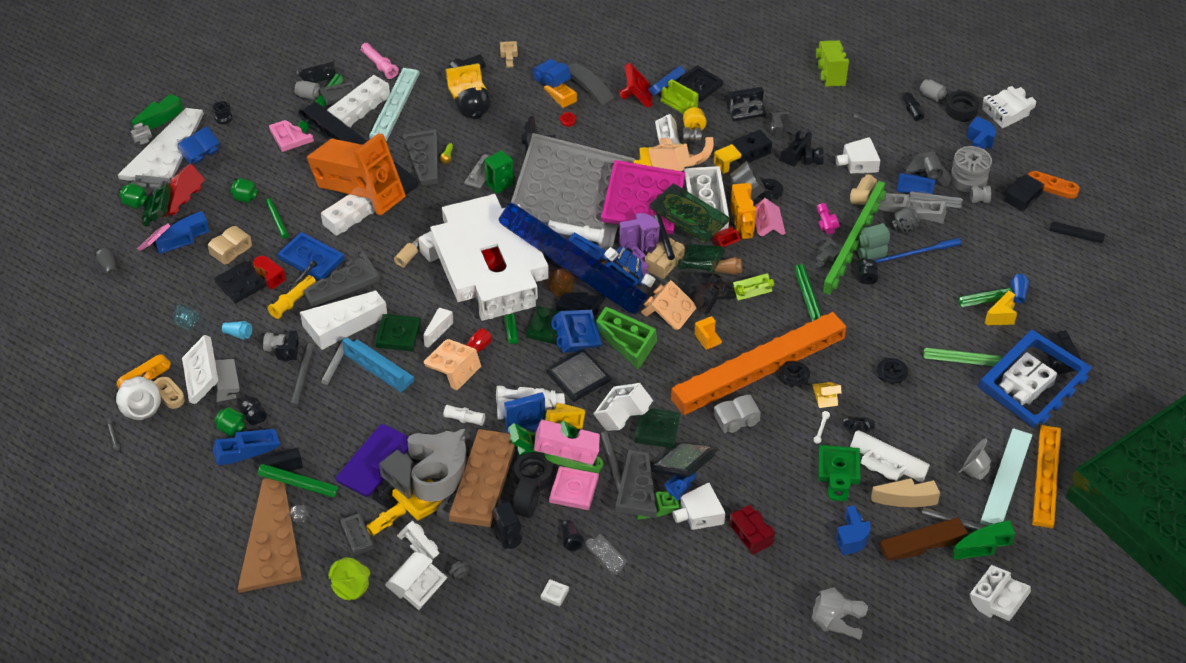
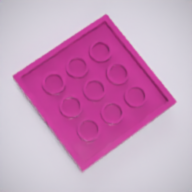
M615 160L601 222L620 225V222L635 220L637 213L648 214L652 217L660 214L667 234L673 235L676 221L667 218L666 214H663V197L670 194L681 197L686 172Z

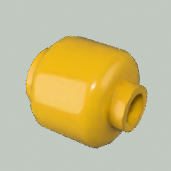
M692 107L685 111L683 115L685 127H689L692 130L697 127L701 128L702 131L706 126L704 112L698 107Z

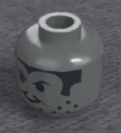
M910 207L895 212V220L892 221L896 231L900 229L904 234L919 227L918 223L921 222L916 210H912Z

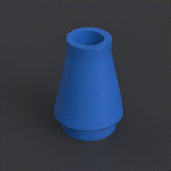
M1017 274L1010 281L1012 291L1015 294L1014 302L1024 303L1030 281L1026 275Z

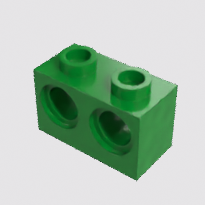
M501 150L484 159L486 185L493 192L498 194L513 185V160L509 155H506Z

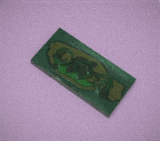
M674 183L649 204L651 210L704 243H707L729 222L727 215Z

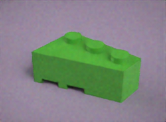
M608 307L604 308L596 320L599 335L634 367L639 369L657 342L656 329Z

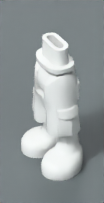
M497 386L498 420L505 418L504 402L514 400V398L519 399L543 392L545 396V411L552 410V407L553 410L556 409L557 403L565 404L564 393H555L553 390L549 391L543 388L519 387L518 390H512L504 386Z

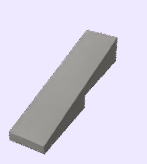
M886 193L884 201H880V210L895 213L910 207L912 210H916L920 219L943 223L946 215L945 201L910 200L909 194Z

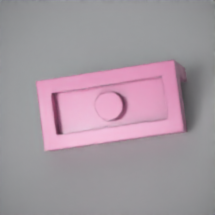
M766 198L756 204L755 224L757 233L760 236H765L774 229L784 235L785 229L779 207Z

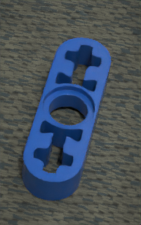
M680 65L650 87L648 91L654 96L663 87L668 86V82L671 79L676 80L686 72L685 69Z

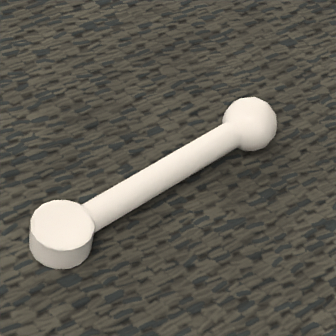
M827 411L822 413L823 419L818 434L814 437L816 444L821 442L824 425L830 417V413Z

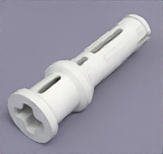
M550 220L548 232L572 236L575 232L589 241L598 242L599 245H602L605 229L590 228L589 225L580 227Z

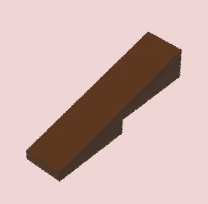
M957 517L882 540L878 545L886 560L891 561L924 554L927 549L956 545L967 536L968 532L960 518Z

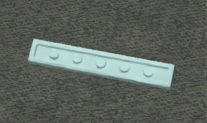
M402 69L370 133V139L380 133L384 134L387 141L419 76V70Z
M1012 429L980 524L988 526L1004 521L1032 434Z

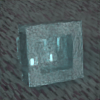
M181 304L176 308L173 323L186 330H191L194 323L199 320L200 314Z

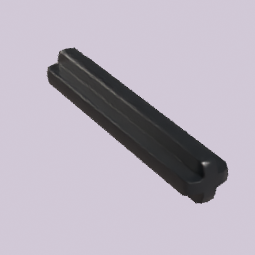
M1054 221L1050 225V231L1090 241L1103 243L1105 238L1104 233Z

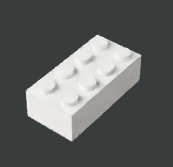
M720 166L684 168V172H686L683 184L685 198L704 207L712 219L721 223L718 232L727 229L729 226V214ZM690 227L692 235L706 234L704 231L701 232L700 228Z

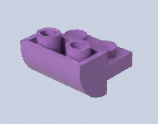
M637 213L635 220L620 222L619 247L631 248L636 245L643 253H652L659 242L660 226L658 221L651 215Z

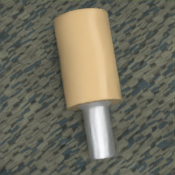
M419 238L412 244L407 243L394 257L397 265L405 267L417 254Z

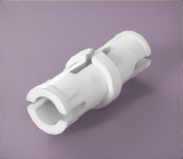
M450 405L445 406L444 417L460 420L461 423L468 422L480 426L484 424L485 413L474 412L466 407L462 409Z

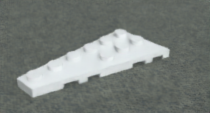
M185 108L118 174L119 179L132 181L135 180V175L170 178L171 183L184 157L177 148L178 144L187 137L194 135L202 119L203 110Z

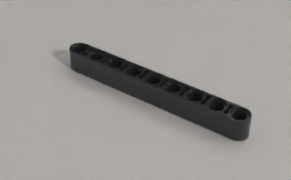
M311 101L299 109L301 119L328 140L336 139L361 145L367 142L366 139L316 101ZM393 161L405 195L418 187V182L412 174Z

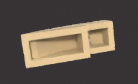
M912 478L873 487L871 500L880 504L897 507H926L938 505L940 492L934 480L914 484Z

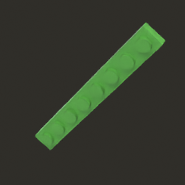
M878 181L824 281L823 293L830 295L833 289H837L840 276H844L847 263L850 264L852 261L853 251H857L859 248L862 230L867 225H871L874 217L873 214H877L880 201L885 199L887 191L884 190V182Z

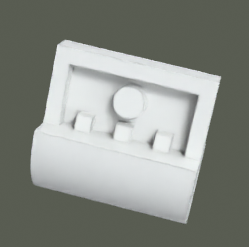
M415 552L389 579L385 586L400 599L404 597L420 610L447 577L431 564L433 562L432 559L422 553Z
M991 565L970 593V598L977 610L991 618L994 614L1010 621L1030 594L1031 587L1012 579L1010 572Z

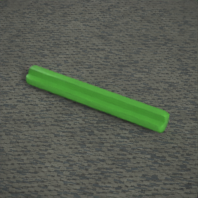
M927 347L924 349L923 355L925 359L995 366L1001 360L1000 355Z

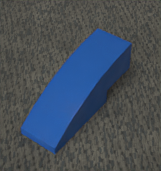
M203 211L178 221L155 240L158 253L161 254L194 243L193 237L208 233L209 227Z
M275 429L236 432L235 438L215 440L212 451L217 465H225L267 453L279 447L280 441Z

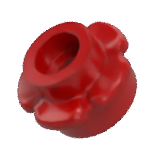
M565 112L560 116L559 120L563 126L571 127L576 122V116L571 112Z

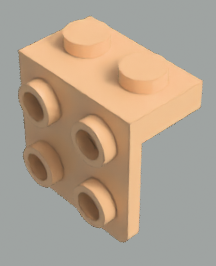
M669 281L664 286L660 284L653 291L655 295L653 297L650 296L644 302L645 307L641 313L647 317L656 311L672 328L679 330L694 312L696 306L675 283Z
M450 339L445 340L424 361L426 367L446 374L450 386L454 390H458L481 367L476 349Z

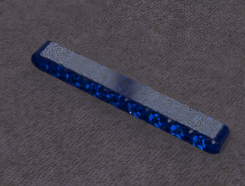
M514 203L506 205L498 218L500 224L632 314L638 313L647 300V295L642 290Z

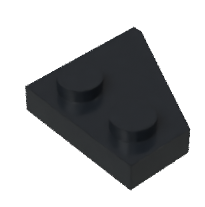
M588 292L578 294L563 293L556 304V310L592 309L593 316H595L605 299V293L599 292L597 296H588Z

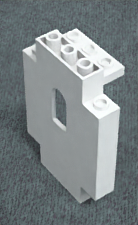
M492 194L442 207L444 223L430 227L431 238L457 302L476 298L481 321L536 307V299H538L536 282L548 279V264L520 204L501 208L496 195ZM498 246L506 263V269L498 273L490 271L481 250Z

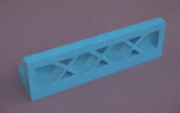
M347 337L342 340L344 355L399 392L404 391L414 382V376L358 339L355 342Z

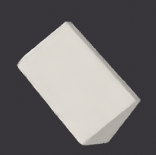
M671 114L655 121L658 139L669 138L673 144H680L676 121Z

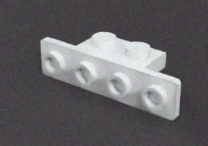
M857 430L855 432L850 447L860 448V453L864 454L861 464L865 465L869 470L877 471L890 480L898 481L904 474L919 482L925 480L930 467L928 463L862 431Z

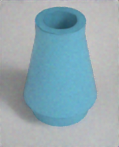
M247 321L224 322L222 332L244 340L245 338H250L252 325Z

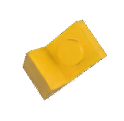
M1008 291L987 312L986 325L1015 324L1017 312L1012 310L1015 305L1013 302L1015 298L1014 293Z
M833 382L812 384L819 408L838 406L837 394L841 393V385Z
M557 403L556 409L547 410L545 420L558 424L566 421L576 427V429H582L585 410Z

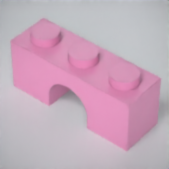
M541 419L535 434L534 451L593 465L599 453L600 434L580 429L576 439L567 438L561 432V424Z

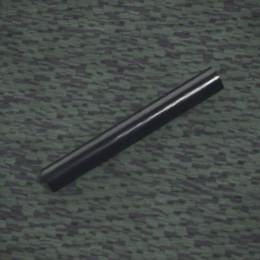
M656 214L654 218L660 226L659 234L668 259L673 260L675 254L661 215Z

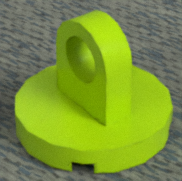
M342 558L334 562L330 567L328 575L332 582L331 588L337 596L344 600L358 599L367 591L370 571L366 566L353 558Z

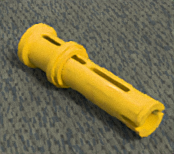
M308 275L289 293L281 295L278 301L270 304L267 309L271 316L280 319L287 309L293 308L295 301L304 295L303 290L316 283L315 278Z

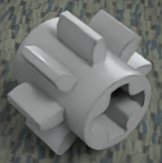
M142 123L134 125V130L130 131L134 143L139 142L140 145L148 143V138L152 137L148 125L143 126Z

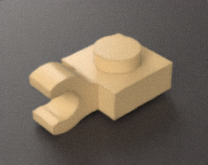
M517 41L500 42L501 58L506 57L507 68L513 67V57H518Z

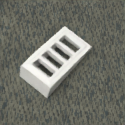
M442 308L436 311L424 333L425 347H430L453 324L452 311Z

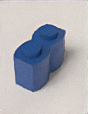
M548 59L532 69L533 77L537 82L553 88L571 78L569 67L552 59Z
M207 126L194 135L182 140L177 148L189 164H198L204 159V156L215 154L219 150L220 142Z

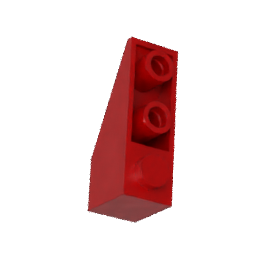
M192 164L182 168L172 178L170 187H172L171 198L168 202V211L163 217L169 214L171 216L176 214L180 210L179 206L187 203L191 199L190 195L192 193L195 194L202 188L201 184L205 179Z

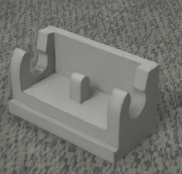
M234 359L215 360L218 382L214 386L216 402L236 398V394L228 395V393L239 392Z

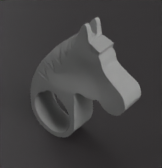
M465 429L457 432L445 431L436 435L416 433L408 437L409 456L416 460L424 459L415 465L411 471L412 491L417 498L424 501H439L447 498L457 490L467 462ZM431 478H443L437 482H424V480Z

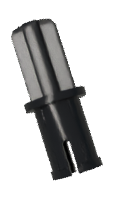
M906 92L902 98L907 105V111H910L914 121L922 120L924 113L920 109L919 102L915 100L912 93Z

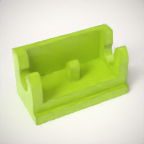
M671 79L668 82V89L663 87L660 101L684 114L689 108L698 107V93Z

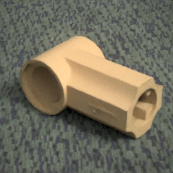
M865 175L858 187L853 188L851 191V204L866 205L877 184V179L872 175Z

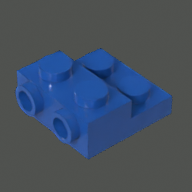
M592 309L560 311L553 317L552 328L557 331V345L559 348H562L563 353L577 352L581 349L596 348L602 345Z

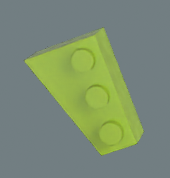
M840 40L820 41L819 48H816V58H819L818 67L822 69L821 81L825 82V87L846 86L849 60L844 58L846 53H842L843 47Z

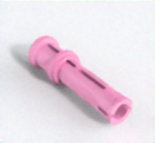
M364 43L361 46V51L377 65V69L380 72H384L388 79L398 74V67L392 65L388 58L382 57L369 43Z

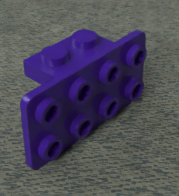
M385 424L379 425L336 476L337 482L365 497L371 496L384 480L380 474L379 463L396 450H399L404 455L408 451L409 436Z

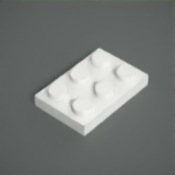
M203 335L182 357L188 399L193 404H196L218 382L211 337Z

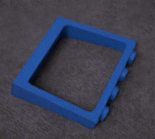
M1031 329L980 380L977 387L1001 403L1032 428H1035L1040 422L1044 424L1051 417L1049 413L1053 409L1057 411L1064 404L1062 399L1065 396L1070 398L1077 389L1074 387L1078 383L1082 386L1089 378L1087 374L1093 367ZM1030 347H1036L1078 371V374L1038 415H1033L995 384Z

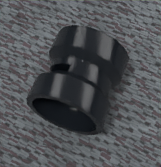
M226 101L216 102L213 105L215 121L221 125L230 123L232 121L230 104Z
M811 147L804 148L805 165H811L812 163L823 165V147H817L816 149Z
M865 259L859 263V279L862 284L873 285L878 281V265L875 260Z
M249 398L242 403L241 411L246 416L250 425L255 426L265 421L267 413L261 407V403L257 398Z

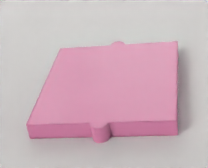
M166 224L157 229L137 249L141 251L150 246L170 225Z

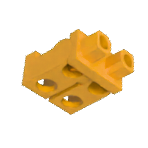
M750 183L732 185L730 208L736 226L735 230L737 229L738 233H741L742 239L753 238L757 210L753 206L751 199L752 187Z

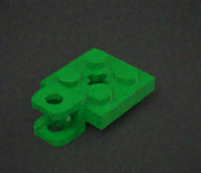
M819 445L818 482H829L828 496L830 500L847 501L850 484H860V448ZM841 463L842 467H838L836 464ZM840 491L842 492V495L837 496L835 492Z

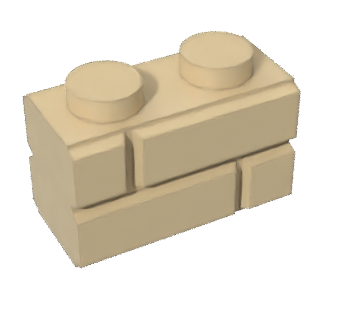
M671 238L669 240L675 254L673 260L668 259L663 243L660 241L657 243L655 250L652 253L649 252L644 259L648 265L646 268L648 272L662 279L684 258V245L675 242Z

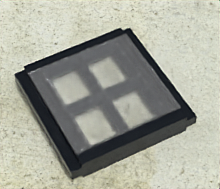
M584 349L577 351L546 370V373L573 402L611 381V377Z
M678 443L653 464L651 471L654 473L691 477L712 459L718 450L716 447Z

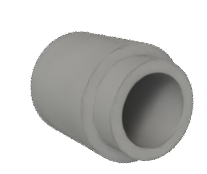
M925 79L920 86V92L936 102L943 100L947 93L945 86L931 79Z
M302 80L301 82L298 81L295 85V94L301 98L316 100L321 94V88L318 83Z

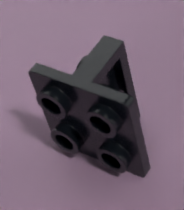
M762 87L729 92V95L724 96L733 121L766 116V110L763 106L764 90Z

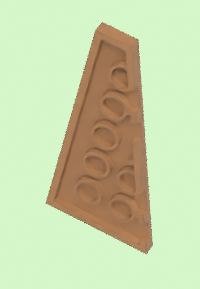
M263 479L239 580L238 593L302 580L285 483L272 479Z

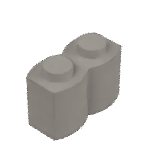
M744 395L733 401L722 402L714 407V416L723 433H734L741 427H751L760 421L761 412L751 395Z

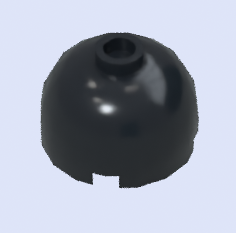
M476 87L466 89L458 94V98L455 97L459 112L468 118L479 119L490 107L488 90L481 87V90H476Z

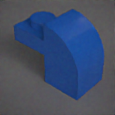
M977 116L969 125L967 138L973 141L972 146L984 150L986 147L992 149L996 129L989 121Z
M850 506L846 509L845 520L847 525L837 527L836 541L842 555L858 552L868 542L871 528L870 521L863 522L862 515L857 512L855 506Z

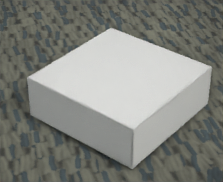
M549 580L541 594V599L560 607L569 591V587Z

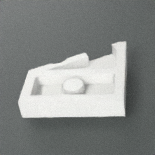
M413 521L406 525L397 535L401 540L406 537L412 543L410 547L415 552L422 553L432 560L439 554L436 544L432 540H428L424 535L422 527Z

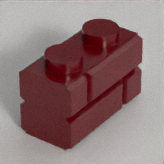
M748 505L730 515L729 526L752 555L773 545L774 529L771 525H766L759 510H754L751 505Z

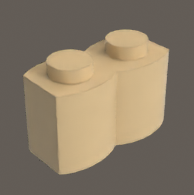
M232 226L226 229L222 235L213 238L209 242V254L224 265L228 264L252 246L251 237L237 226Z

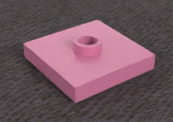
M559 466L549 497V503L590 510L599 474Z

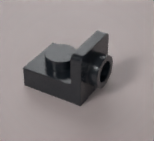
M289 331V337L285 338V345H276L277 360H297L299 348L297 331Z

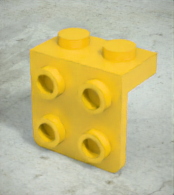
M479 63L445 69L448 89L454 99L459 97L458 94L472 87H476V90H481V87L486 89L482 82Z

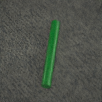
M271 198L266 199V205L282 239L288 238L289 234Z

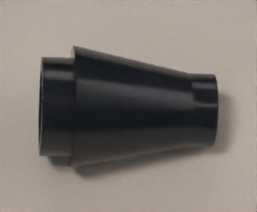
M564 521L561 525L563 546L569 551H577L583 545V537L574 526L573 521Z

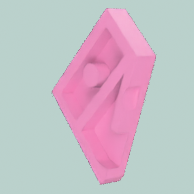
M286 120L269 125L270 132L282 152L314 141L312 134H304L301 128L293 126Z

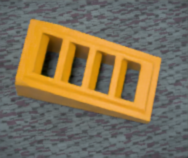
M563 83L555 88L548 85L544 86L546 92L562 108L577 102V93Z

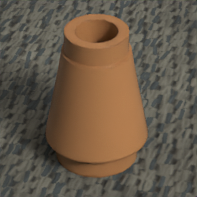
M733 257L715 261V271L738 275V273H742V259Z

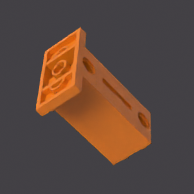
M378 133L363 145L330 139L307 156L318 187L369 198L378 215H383L406 197L384 134Z

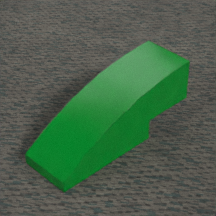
M169 94L160 103L153 101L131 121L132 127L142 123L143 126L148 125L149 129L152 130L168 122L183 111L181 98Z
M1003 521L985 526L963 538L955 545L952 556L953 560L994 555L996 547L1012 545L1015 532L1011 521Z

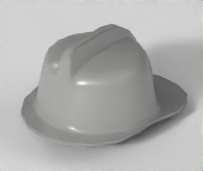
M984 438L975 446L958 473L963 471L968 476L981 480L989 472L991 459L984 450L987 438Z

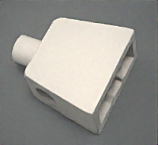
M870 137L846 144L843 155L835 157L836 165H847L850 173L879 172L880 158Z
M710 483L683 495L680 503L681 509L672 512L676 523L687 520L692 530L722 525L725 521V511Z

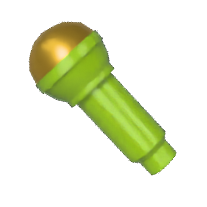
M448 143L445 151L439 157L440 162L443 164H449L452 160V143Z

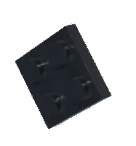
M698 65L676 81L698 93L699 102H702L723 86L722 79Z
M247 261L214 278L215 283L235 304L267 286L266 281Z

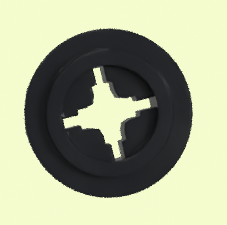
M774 179L761 180L765 189L772 190V192L764 191L758 197H762V200L766 198L771 201L772 199L778 200L782 196L783 186L779 181Z
M887 358L878 364L876 372L878 373V378H882L884 383L888 381L893 385L895 382L900 384L903 380H906L908 368L901 360ZM891 367H893L895 372L894 375L890 373Z
M789 361L780 367L779 377L780 380H783L784 385L789 384L791 387L794 385L801 387L802 384H807L810 379V370L801 362ZM791 373H792V374L798 373V377H797V376L791 377Z
M849 417L843 420V427L853 432L857 430L868 432L875 428V421L863 417Z

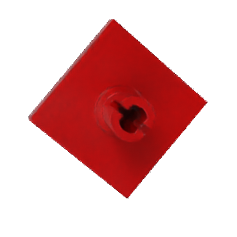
M631 62L625 65L628 86L619 90L620 96L625 100L634 94L646 107L652 106V95L648 91L650 82Z

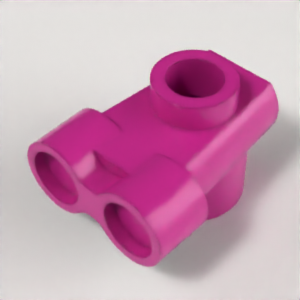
M825 203L819 204L817 210L822 219L819 221L821 230L826 231L827 234L835 233L834 229L840 227L836 214L830 215L827 205Z

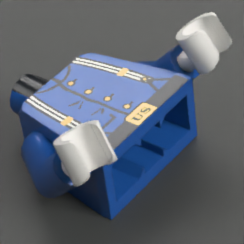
M610 247L602 254L603 261L607 262L601 272L627 291H630L636 284L647 285L651 288L656 279L647 273L645 276L643 275L641 260L633 255L631 248L619 247L617 250H614Z

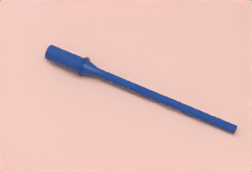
M961 239L940 241L935 246L876 259L875 261L879 263L929 250H944L961 245Z

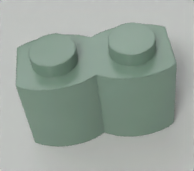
M884 223L862 230L860 235L861 243L858 248V255L861 259L876 260L887 256L890 232Z

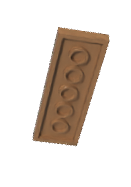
M478 429L449 514V521L491 527L493 520L492 512L494 507L498 505L516 448L510 440L511 434Z

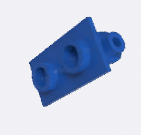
M696 472L691 477L673 475L665 484L669 494L678 501L692 486L690 482L696 478Z

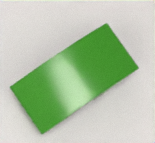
M668 491L655 492L656 517L679 510L678 501ZM636 515L637 520H639V519H645V518H651V517H645V516Z

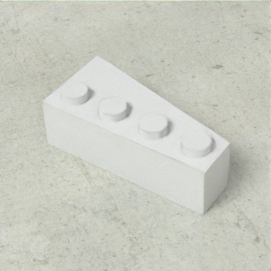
M377 291L305 310L300 312L302 326L320 349L323 350L345 337L380 321L382 315L387 314V308L383 298Z

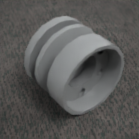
M966 146L957 150L951 170L952 185L956 189L970 193L971 185L981 188L986 186L992 164L990 154L984 149L975 146Z

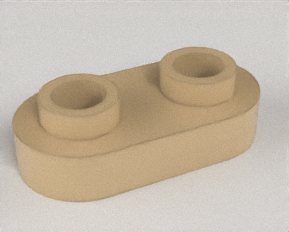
M160 377L154 381L159 388L161 401L168 408L176 409L184 404L183 392L170 378Z

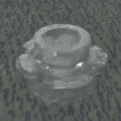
M299 505L291 507L288 515L294 522H303L309 516V512H307L306 506Z

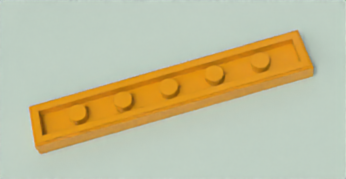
M1040 426L1032 525L1047 528L1054 527L1061 428Z

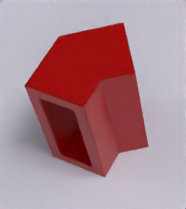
M732 227L712 234V243L717 249L741 240L737 229L734 230Z

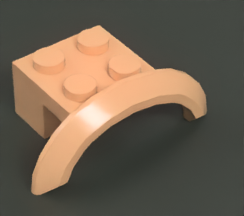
M713 137L705 138L706 142L703 151L696 155L689 154L687 144H673L669 138H660L661 144L649 149L651 163L653 167L683 171L684 167L700 164L706 161L713 151Z

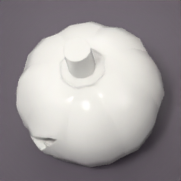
M137 376L125 380L121 384L117 392L116 403L119 411L124 416L133 420H144L157 412L161 403V394L158 386L153 381Z

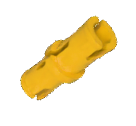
M397 503L388 511L381 512L378 518L366 525L368 533L374 537L384 528L392 526L395 520L406 514L405 508L401 503Z

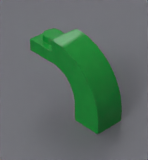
M562 421L560 423L562 434L567 438L576 439L578 436L576 427L566 421ZM516 423L509 427L510 440L517 446L520 455L530 452L542 453L534 451L536 432H530Z

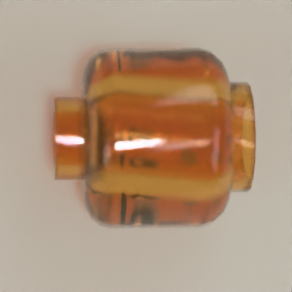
M567 269L555 270L551 275L550 290L562 297L563 293H571L575 283L574 274Z

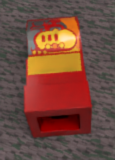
M258 256L253 260L254 270L261 277L265 278L269 289L273 290L286 281L284 269L268 257Z

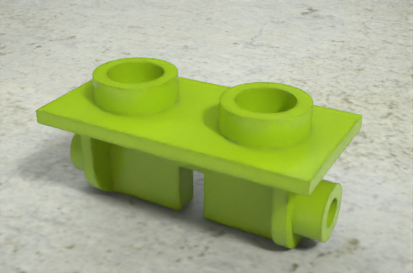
M766 273L733 282L737 300H742L772 292L771 287L774 286V281L769 279V275Z

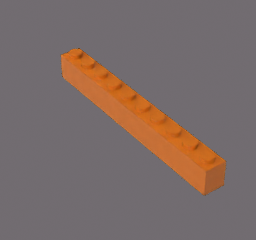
M834 312L823 315L819 319L808 322L798 329L791 330L781 337H776L764 345H759L755 349L744 352L732 360H727L715 368H710L705 373L675 385L671 390V400L680 412L686 415L778 371L786 362L801 360L844 339L846 325Z

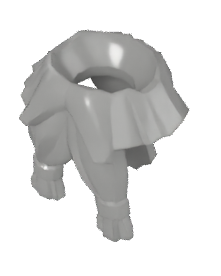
M835 587L819 591L821 594L816 598L813 608V621L824 632L832 631L860 640L863 633L862 630L848 626L841 618L848 614L859 619L863 618V616H866L868 605L864 601L845 599Z

